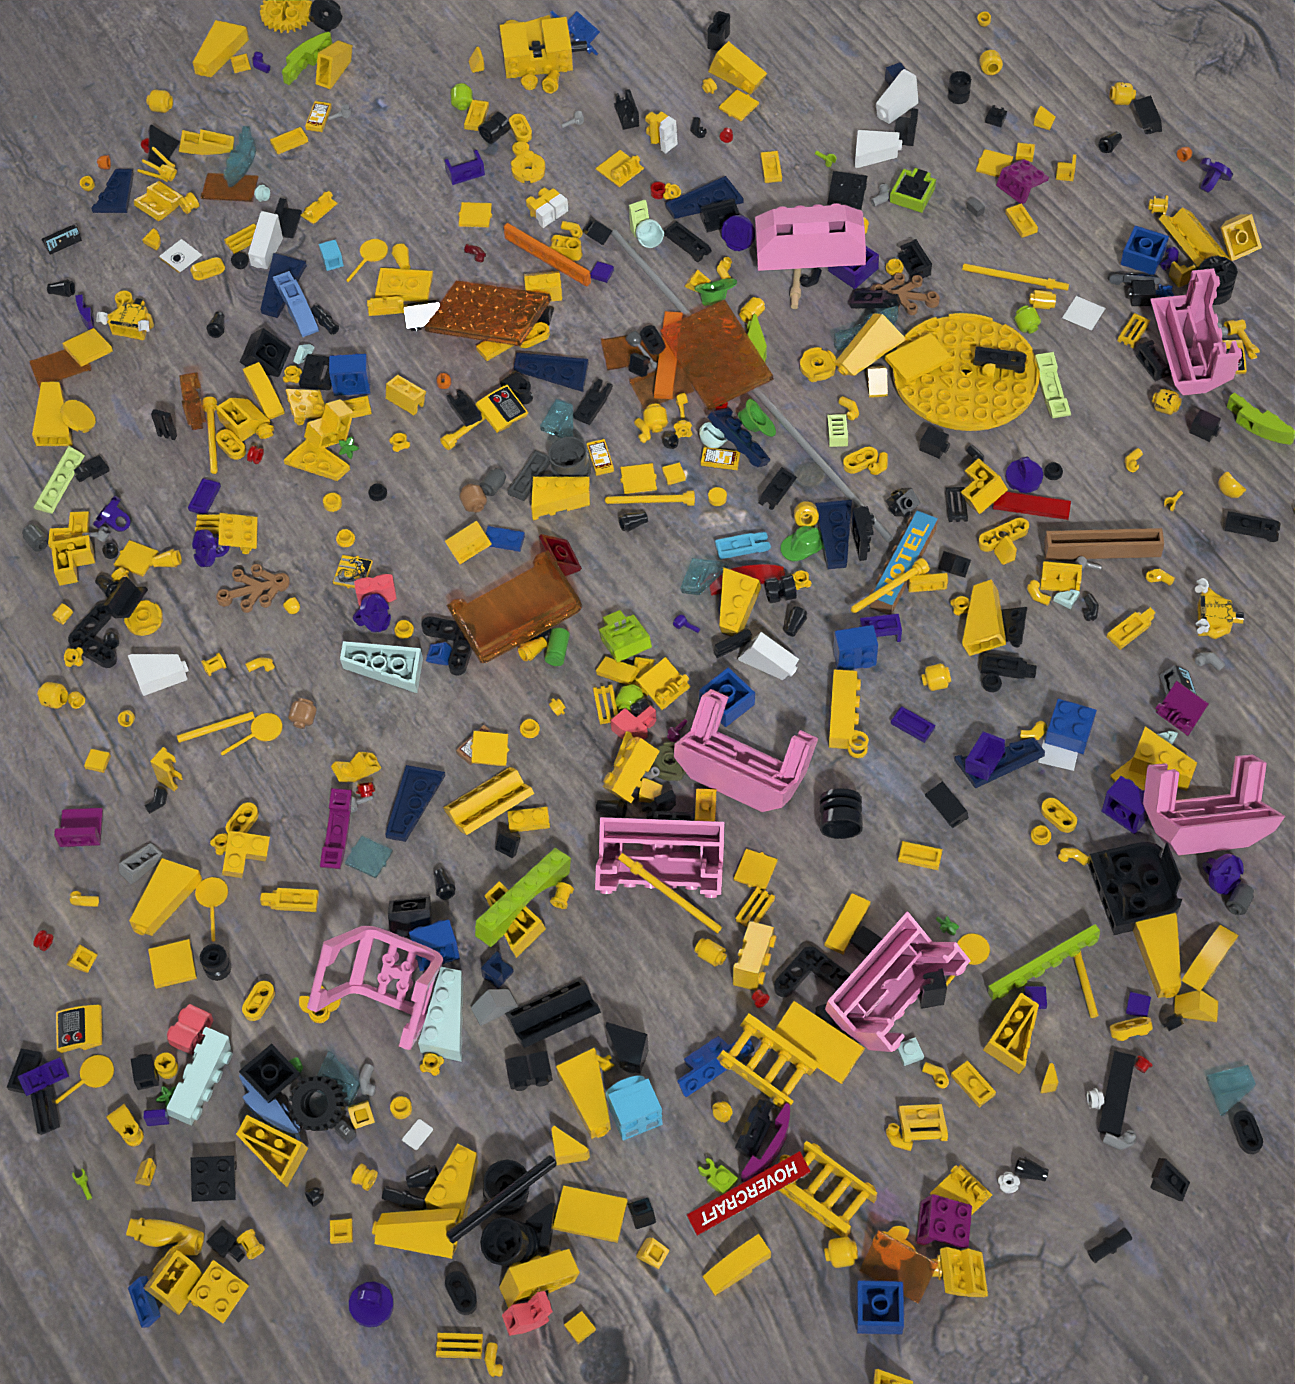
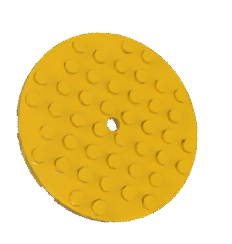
M969 313L948 314V317L938 319L934 317L911 329L905 335L906 339L897 346V349L931 333L951 355L950 362L907 384L892 368L895 388L904 403L920 417L941 427L961 431H980L999 427L1021 415L1032 403L1038 389L1040 372L1035 355L1032 352L1033 348L1015 329L1007 324L1001 325L994 322L993 318ZM976 346L1025 353L1027 355L1026 362L1024 363L1025 372L1016 373L1014 370L996 368L994 379L985 377L982 374L983 366L973 365ZM966 369L970 372L967 373V375H965V373L962 372V370Z

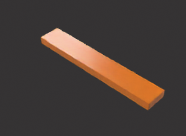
M507 223L504 226L505 239L584 286H588L591 283L589 270L511 224Z
M665 311L662 338L666 347L659 354L654 398H673L683 312Z

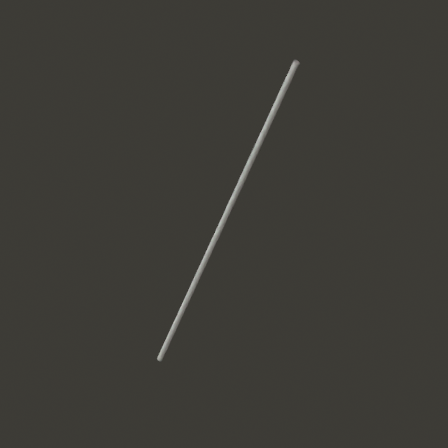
M616 229L612 230L611 235L678 310L683 312L686 319L845 496L852 500L856 508L865 506ZM874 516L875 524L872 526L887 542H891L893 536Z

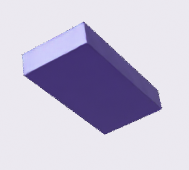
M203 478L188 506L189 511L207 515L221 487L220 483Z
M902 706L891 720L893 726L924 743L935 729L934 724Z

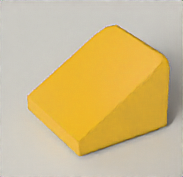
M479 47L475 48L469 59V65L473 73L484 71V60Z
M1040 106L1035 115L1033 126L1050 130L1056 117Z
M696 270L684 287L695 291L697 285L710 283L711 280L699 270Z
M1004 536L995 548L994 553L1002 565L1015 560L1017 548L1008 536Z
M642 778L643 783L640 787L639 802L651 803L655 797L661 795L663 785L647 778Z
M78 945L66 965L88 973L98 955L84 946Z
M1049 1063L1040 1093L1053 1092L1057 1089L1058 1078L1053 1063Z
M368 1100L347 1107L354 1129L375 1123Z
M148 1158L140 1164L135 1178L136 1184L151 1185L156 1170V1165L152 1158Z
M653 1237L646 1238L636 1257L659 1269L670 1250Z

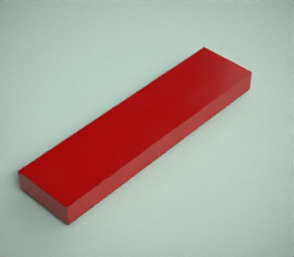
M1005 492L994 502L993 509L1069 520L1071 501Z

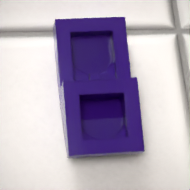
M75 295L81 319L85 327L90 330L94 328V317L91 308H86L83 295Z
M59 1057L18 1076V1079L26 1096L69 1077Z

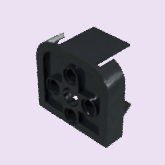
M1139 842L1089 854L1087 864L1113 935L1133 931L1135 923L1138 921L1173 913L1178 914L1182 899L1177 897V892L1182 878L1168 843L1165 844L1164 850L1152 842ZM1147 881H1151L1155 883V885H1151L1147 883ZM1126 884L1135 885L1139 893L1129 897L1124 894L1122 887ZM1108 890L1114 891L1115 894L1109 893ZM1134 904H1140L1142 907H1136Z

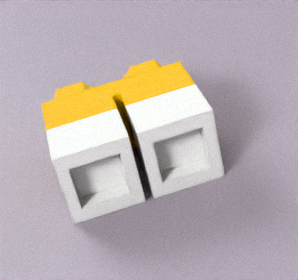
M650 112L646 115L645 122L650 124L646 129V134L651 137L652 144L659 143L661 151L667 153L678 144L676 120L663 112L659 114Z
M544 187L538 192V199H535L533 196L526 199V206L530 210V216H534L542 228L555 221V218L557 219L568 212V199L554 188L548 190Z

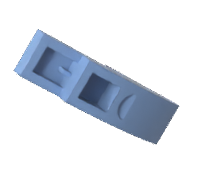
M290 271L274 276L273 281L287 305L288 312L302 338L318 332L319 329L310 307Z
M240 1074L241 1083L248 1092L243 1096V1100L252 1114L260 1122L300 1141L299 1132L301 1128L296 1124L295 1120L291 1121L288 1115L290 1113L284 1103L280 1105L276 1099L267 1103Z

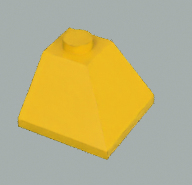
M1240 214L1225 221L1220 227L1231 261L1262 248L1252 214Z

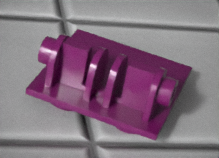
M1176 681L1162 704L1159 703L1155 709L1158 715L1189 736L1209 703Z

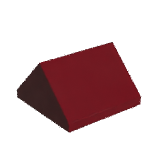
M544 534L539 536L540 552L554 580L574 574L582 569L568 540Z

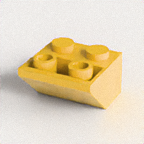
M230 397L216 407L219 421L242 442L255 434L259 425L270 424V420L249 399Z
M173 1250L168 1253L143 1289L177 1315H180L190 1301L187 1299L188 1295L203 1273L194 1262L180 1251Z

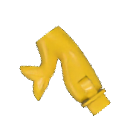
M131 1218L126 1235L134 1237L135 1241H140L142 1244L151 1247L178 1243L166 1252L152 1273H155L170 1251L178 1250L185 1256L198 1255L204 1243V1233L202 1231L165 1220L144 1218L137 1220Z

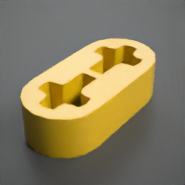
M215 257L194 264L190 271L193 278L199 281L221 274L225 270V266L221 258Z

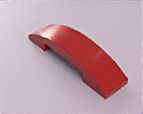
M759 564L730 569L758 579L760 584H764L765 579L776 577L779 580L781 576L785 575L784 567L778 565ZM723 571L708 577L711 595L722 594Z

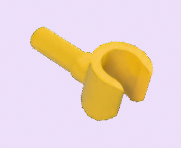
M682 393L677 395L676 404L680 409V418L684 419L683 404L688 403L686 394Z
M1180 490L1173 498H1166L1164 507L1167 504H1172L1170 511H1173L1177 500L1183 492Z
M611 1055L605 1057L595 1056V1060L599 1061V1066L603 1071L606 1072L615 1066L609 1061Z

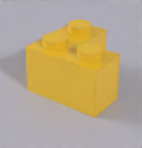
M341 399L326 403L322 418L307 423L304 437L317 450L338 444L339 440L346 441L354 412Z
M979 458L964 470L972 483L962 490L961 493L968 505L978 514H981L1008 490L1001 477Z
M89 535L51 542L54 573L59 586L77 583V567L95 563L94 548Z
M229 831L222 875L242 878L245 859L266 862L270 837Z

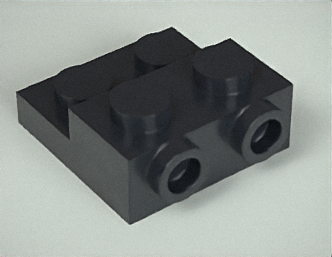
M868 506L853 508L851 531L859 561L867 560V552H870L869 543L871 536L874 535L872 526L875 524L874 515L869 512Z

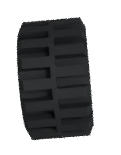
M313 1076L304 1078L305 1081L298 1082V1087H294L291 1091L294 1095L289 1096V1101H292V1105H289V1110H293V1114H291L292 1119H297L296 1124L303 1126L305 1130L325 1131L332 1129L336 1126V1123L343 1120L341 1117L347 1113L344 1110L345 1106H348V1102H345L344 1099L347 1097V1093L342 1092L343 1086L337 1084L338 1081L330 1079V1077ZM318 1090L325 1094L328 1101L327 1109L320 1117L315 1116L309 1106L311 1096Z

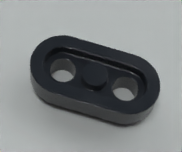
M649 325L640 331L641 339L650 354H660L665 349L666 344L655 326Z
M1245 1110L1237 1112L1232 1120V1126L1240 1147L1247 1154H1256L1263 1146V1138L1255 1117L1252 1113ZM1243 1121L1247 1126H1241L1239 1122ZM1247 1142H1253L1254 1146H1249Z
M459 1271L449 1273L445 1278V1287L455 1309L461 1315L472 1314L477 1308V1299L466 1276ZM455 1282L461 1283L458 1288L453 1287ZM465 1301L470 1302L468 1307H463L462 1304Z

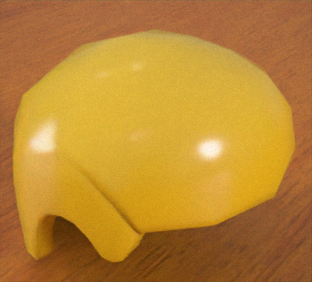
M1225 472L1219 478L1218 485L1220 491L1229 498H1239L1246 491L1229 472Z

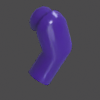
M254 52L252 57L254 68L269 73L270 65L263 63V54L261 52Z
M1169 247L1166 250L1168 259L1160 264L1163 270L1169 269L1174 261L1178 263L1179 251L1176 247Z

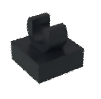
M992 105L985 118V123L1002 127L1007 111L1003 107L999 109Z
M637 353L631 354L629 371L640 377L647 376V370H649L648 362L651 358Z
M502 830L499 833L495 850L513 858L517 854L521 837H516L511 832Z

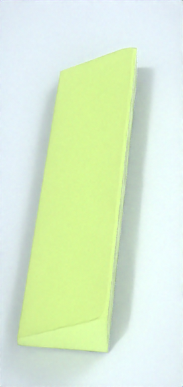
M68 446L36 501L34 509L50 514L54 512L75 474L74 469L79 467L85 457L84 454Z

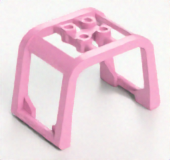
M360 926L323 942L307 1008L317 1012L330 1003L351 993L372 998L411 1014L410 1022L404 1026L399 1047L411 1050L423 1029L435 977L442 966L443 957L440 953L427 946L387 930L373 926ZM374 938L389 944L388 952L382 957V971L377 976L379 982L378 989L363 983ZM360 940L350 982H346L328 991L324 988L321 989L326 966L334 963L340 949ZM397 947L408 951L407 959L402 965H394L399 960ZM416 955L431 962L428 969L415 983L411 1001L415 1003L405 1000L406 992L413 986L411 978L413 971L418 967V962L415 959ZM393 979H400L396 983L397 996L386 992L388 983Z

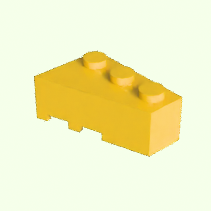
M729 41L716 53L708 71L749 94H752L763 83L767 72Z
M533 477L531 506L533 520L539 519L538 517L550 514V516L556 515L558 511H570L590 505V477Z
M724 567L719 626L723 634L733 636L744 630L761 590V584L758 579Z
M636 736L634 739L631 738L625 747L627 750L623 756L620 755L614 764L616 767L612 773L609 772L603 780L604 785L602 786L619 799L632 803L634 799L631 795L635 787H641L643 783L640 781L645 772H649L659 753L658 749Z
M499 881L484 895L489 906L491 907L508 889ZM525 906L509 926L504 936L517 958L546 928L543 922Z
M246 1115L236 1133L280 1182L288 1187L308 1147L302 1142Z
M457 1143L424 1199L427 1209L459 1208L461 1209L460 1222L467 1217L479 1163L476 1152Z

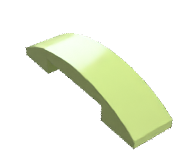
M1054 352L1036 354L1035 359L1040 372L1039 382L1051 417L1071 416L1067 398H1064L1059 381L1058 366Z

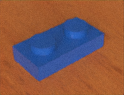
M488 526L486 536L492 544L490 547L521 552L525 532Z
M140 1276L128 1287L141 1328L150 1327L161 1316L155 1297L143 1289L149 1281L147 1276Z

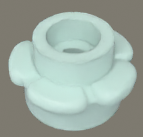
M259 185L254 192L256 199L259 202L267 201L270 197V189L265 185Z

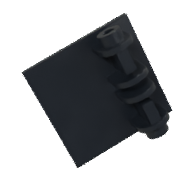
M833 171L827 205L841 204L862 210L868 176Z
M1027 607L1001 609L1006 642H1011L1013 647L1018 648L1023 642Z
M234 1155L190 1157L192 1202L236 1200L235 1170H237V1162Z

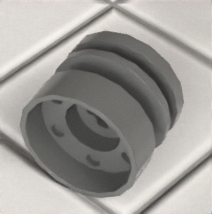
M573 436L563 437L551 445L548 457L554 477L590 476L591 464L588 450L581 439Z

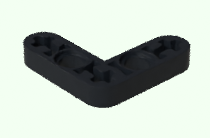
M104 603L96 605L70 633L68 642L72 649L82 648V655L104 668H111L117 662L114 651L93 639L112 617L103 607ZM88 624L95 625L92 630L85 629ZM92 646L97 647L95 652H87L88 648Z
M426 617L423 619L421 627L426 636L455 641L448 661L449 671L455 676L464 674L477 637L475 627L469 623L436 617ZM446 627H453L454 631L452 633H445L444 629ZM467 631H470L471 633L468 634L467 640H465V634ZM461 646H465L468 648V650L464 653H460L457 651V649ZM458 659H460L461 666H458V668H454V666H456L458 663Z
M809 946L805 947L775 980L774 990L778 996L788 997L811 971L835 990H838L841 986L839 981L847 979L851 974L821 951ZM807 955H814V960L811 958L809 960L806 959ZM829 965L832 968V972L825 974L821 971V967ZM797 967L802 969L803 973L800 976H794L791 970ZM789 978L790 981L788 982L787 989L783 988L781 990L780 984L785 985Z

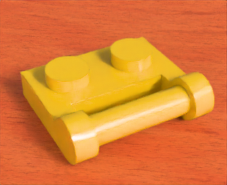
M942 1104L899 1106L898 1114L904 1143H911V1140L939 1139L940 1141H948V1131ZM938 1127V1131L911 1132L910 1128Z

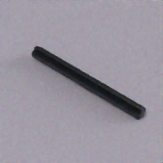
M551 1155L547 1156L446 1233L447 1239L451 1243L458 1241L556 1167V1160Z

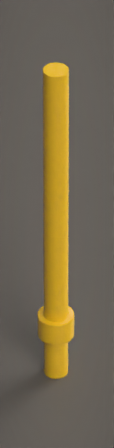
M965 263L962 268L963 271L1045 286L1046 289L1051 290L1055 288L1068 291L1069 289L1068 283L1058 282L1052 278L1047 280Z
M622 852L618 860L629 867L633 874L641 876L715 933H719L722 928L719 924L645 870L641 863L633 861Z

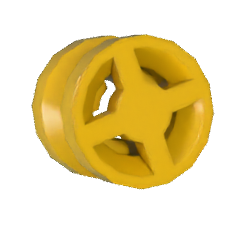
M191 192L187 193L186 197L178 199L181 209L186 214L200 206L198 200Z
M120 291L115 295L117 308L124 302L134 303L132 294L129 291Z
M159 1054L154 1061L155 1068L160 1077L170 1079L177 1074L179 1067L172 1054Z
M361 1163L354 1171L351 1182L355 1185H361L364 1190L368 1191L375 1183L378 1172L374 1169H367V1166Z

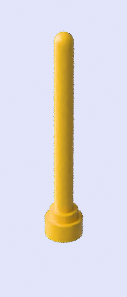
M205 397L202 400V407L207 412L210 472L216 474L218 467L214 412L217 407V399Z
M481 413L483 420L467 427L464 425L455 433L446 434L440 438L443 447L447 450L455 447V443H457L460 437L486 419Z
M687 491L683 495L607 496L604 501L606 504L683 502L687 506H695V491Z
M923 558L918 559L910 570L853 605L851 612L857 613L913 576L927 573L930 570L928 563Z

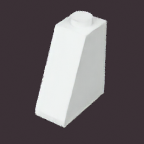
M905 69L900 72L876 103L877 117L880 120L890 124L918 104L916 75Z
M858 130L855 168L897 158L898 150L901 151L902 140H899V133Z
M261 211L248 253L251 266L268 269L273 253H276L283 239L277 214Z
M762 632L746 644L738 657L739 661L781 680L787 676L791 677L796 672L798 667L795 665L799 660Z
M178 654L128 655L143 696L188 680L186 672L189 671L185 660L181 662Z

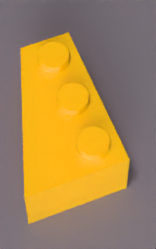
M1145 726L1129 770L1147 776L1148 765L1166 763L1168 765L1167 770L1175 769L1179 772L1177 788L1187 791L1197 762Z
M749 922L743 938L742 949L738 953V962L733 967L734 986L757 991L759 984H764L766 972H763L764 967L770 964L771 954H769L770 947L774 948L777 938L774 935V927Z
M1020 993L983 1049V1051L1017 1074H1020L1026 1066V1058L1030 1048L1031 1035L1039 1004L1023 993Z
M558 1249L551 1252L548 1256H535L529 1262L522 1264L521 1262H516L509 1266L499 1288L509 1308L511 1305L528 1299L529 1301L537 1292L548 1291L549 1294L575 1282L580 1272L570 1249L563 1251Z

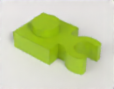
M710 1158L706 1159V1164L710 1166L709 1169L705 1170L701 1166L698 1167L700 1175L710 1177L707 1180V1184L721 1195L730 1191L738 1182V1178L723 1165H720L718 1169L715 1168L714 1162Z

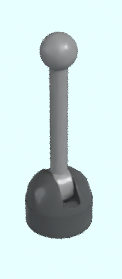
M637 331L631 332L626 337L628 344L633 347L638 346L645 356L651 358L640 344L642 340L640 334ZM651 358V367L653 369H656L658 367V363L654 362Z

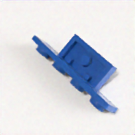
M576 11L567 21L569 35H574L572 38L576 42L587 41V52L589 54L592 52L597 56L599 53L590 43L600 31ZM550 12L553 18H559L555 12Z
M717 1036L684 1058L686 1065L692 1070L677 1081L685 1097H688L728 1070L720 1064L717 1057L723 1050L729 1053L737 1040L728 1045ZM750 1038L735 1058L739 1062L754 1052Z

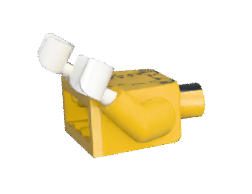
M136 298L133 304L122 303L119 308L110 314L97 312L96 322H102L104 325L109 323L112 335L145 340L146 332H149L154 327L152 316L144 306L145 302L139 298Z
M1201 578L1196 581L1198 586L1195 587V591L1197 593L1202 592L1198 602V622L1195 623L1198 626V636H1209L1212 639H1218L1230 633L1233 623L1243 624L1244 612H1233L1231 600L1225 599L1209 588L1206 579Z

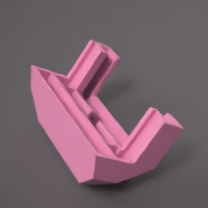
M832 204L830 206L814 205L812 207L796 206L794 208L778 207L755 217L758 271L866 265L865 228L863 212L861 210L841 204Z
M1214 268L1192 271L1186 295L1151 299L1174 384L1182 395L1207 393L1234 379L1235 372L1238 371V361L1242 357L1241 349L1238 348L1236 341H1232L1229 354H1226V343L1222 341V330L1218 328L1217 314H1214L1212 308L1213 301L1217 297L1216 289L1220 285L1219 276H1216Z
M710 689L701 697L691 731L675 743L674 758L691 779L712 789H717L718 792L760 812L782 808L792 798L807 773L818 738L800 730L797 736L794 735L791 738L784 762L717 732L729 697Z
M1253 754L1235 756L1230 794L1176 800L1179 772L1175 769L1167 770L1168 765L1166 763L1148 765L1143 805L1155 833L1165 844L1168 843L1170 850L1178 856L1246 848L1273 833L1285 816L1261 801L1267 763Z
M600 817L599 859L596 864L595 890H600L602 894H612L613 891L617 890L619 884H624V887H636V884H642L645 888H655L638 874H633L629 867L618 860L623 852L633 861L641 863L645 870L671 889H676L677 886H685V889L696 890L698 887H701L700 894H705L707 898H716L717 895H721L724 822ZM624 843L643 844V850H624ZM683 845L701 846V852H683Z
M907 911L827 1001L825 1010L842 1030L868 1050L893 1052L899 1048L900 1042L905 1036L903 1033L888 1032L893 1027L895 1020L904 1015V1010L917 1000V995L923 990V986L931 983V978L923 979V975L943 968L944 975L958 976L966 970V966L971 960L956 942H933Z

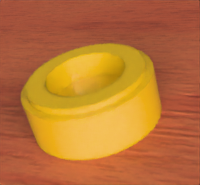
M712 488L708 493V501L713 506H722L727 501V493L723 488Z
M337 493L325 495L323 498L324 508L330 512L338 511L342 507L340 495Z
M399 1096L392 1100L390 1110L395 1118L405 1119L411 1114L412 1105L407 1097Z

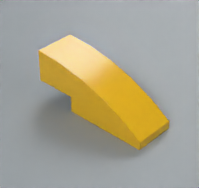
M200 129L199 134L182 130L178 152L198 155L232 152L234 136Z
M258 362L244 368V377L265 416L271 420L284 414V409L261 364Z
M757 1234L723 1258L702 1277L714 1296L752 1273V1269L770 1259L771 1251L761 1236Z

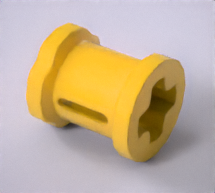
M219 652L216 653L215 657L207 661H201L209 677L212 676L213 672L221 668H227Z
M558 882L556 893L551 898L550 903L554 907L567 909V901L574 888L567 883Z
M253 1229L245 1231L237 1238L238 1244H242L247 1252L246 1256L248 1259L256 1258L265 1250L263 1244H260L255 1237L256 1232Z

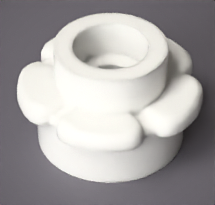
M1093 1088V1091H1087L1086 1098L1089 1108L1099 1110L1101 1105L1104 1104L1103 1093L1098 1092L1097 1088Z
M1005 1172L1004 1175H1000L998 1178V1184L1003 1192L1014 1193L1018 1190L1020 1179L1012 1172Z

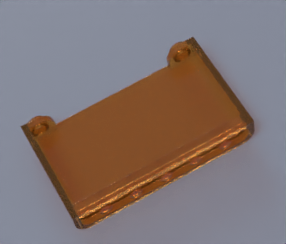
M549 550L535 556L533 568L469 603H466L464 599H454L446 605L480 663H487L572 617L582 609L581 600Z

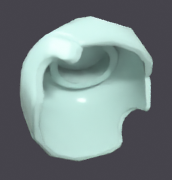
M646 219L637 226L636 237L642 246L654 248L662 242L664 231L657 221Z
M711 422L703 424L699 430L701 442L708 448H719L727 441V439H724V434L715 428Z

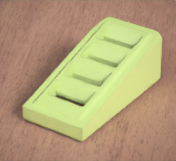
M646 200L629 205L630 230L634 237H636L637 226L642 221L649 219Z
M846 414L827 415L829 447L848 446Z

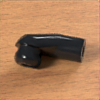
M814 268L810 277L802 275L800 277L801 285L807 288L817 284L822 270Z
M970 445L966 452L973 457L971 464L978 458L984 462V455L975 446Z
M1087 594L1084 600L1089 606V611L1084 612V618L1086 621H1094L1098 617L1099 604L1092 594Z
M640 698L636 703L631 704L630 708L633 714H641L651 703L646 698Z
M157 786L154 789L153 801L144 805L149 814L166 804L168 793L165 787Z

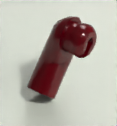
M469 244L465 245V253L476 255L475 261L484 262L486 253L482 248Z

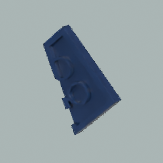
M133 169L114 170L106 183L107 187L104 192L100 193L98 196L99 200L91 208L93 213H127L134 175Z

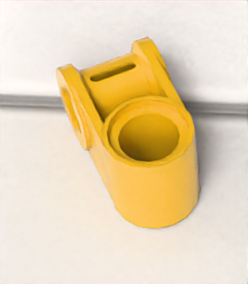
M561 235L552 236L551 249L572 261L582 258V246L578 238Z
M125 1104L106 1116L126 1144L134 1147L142 1143L144 1134Z

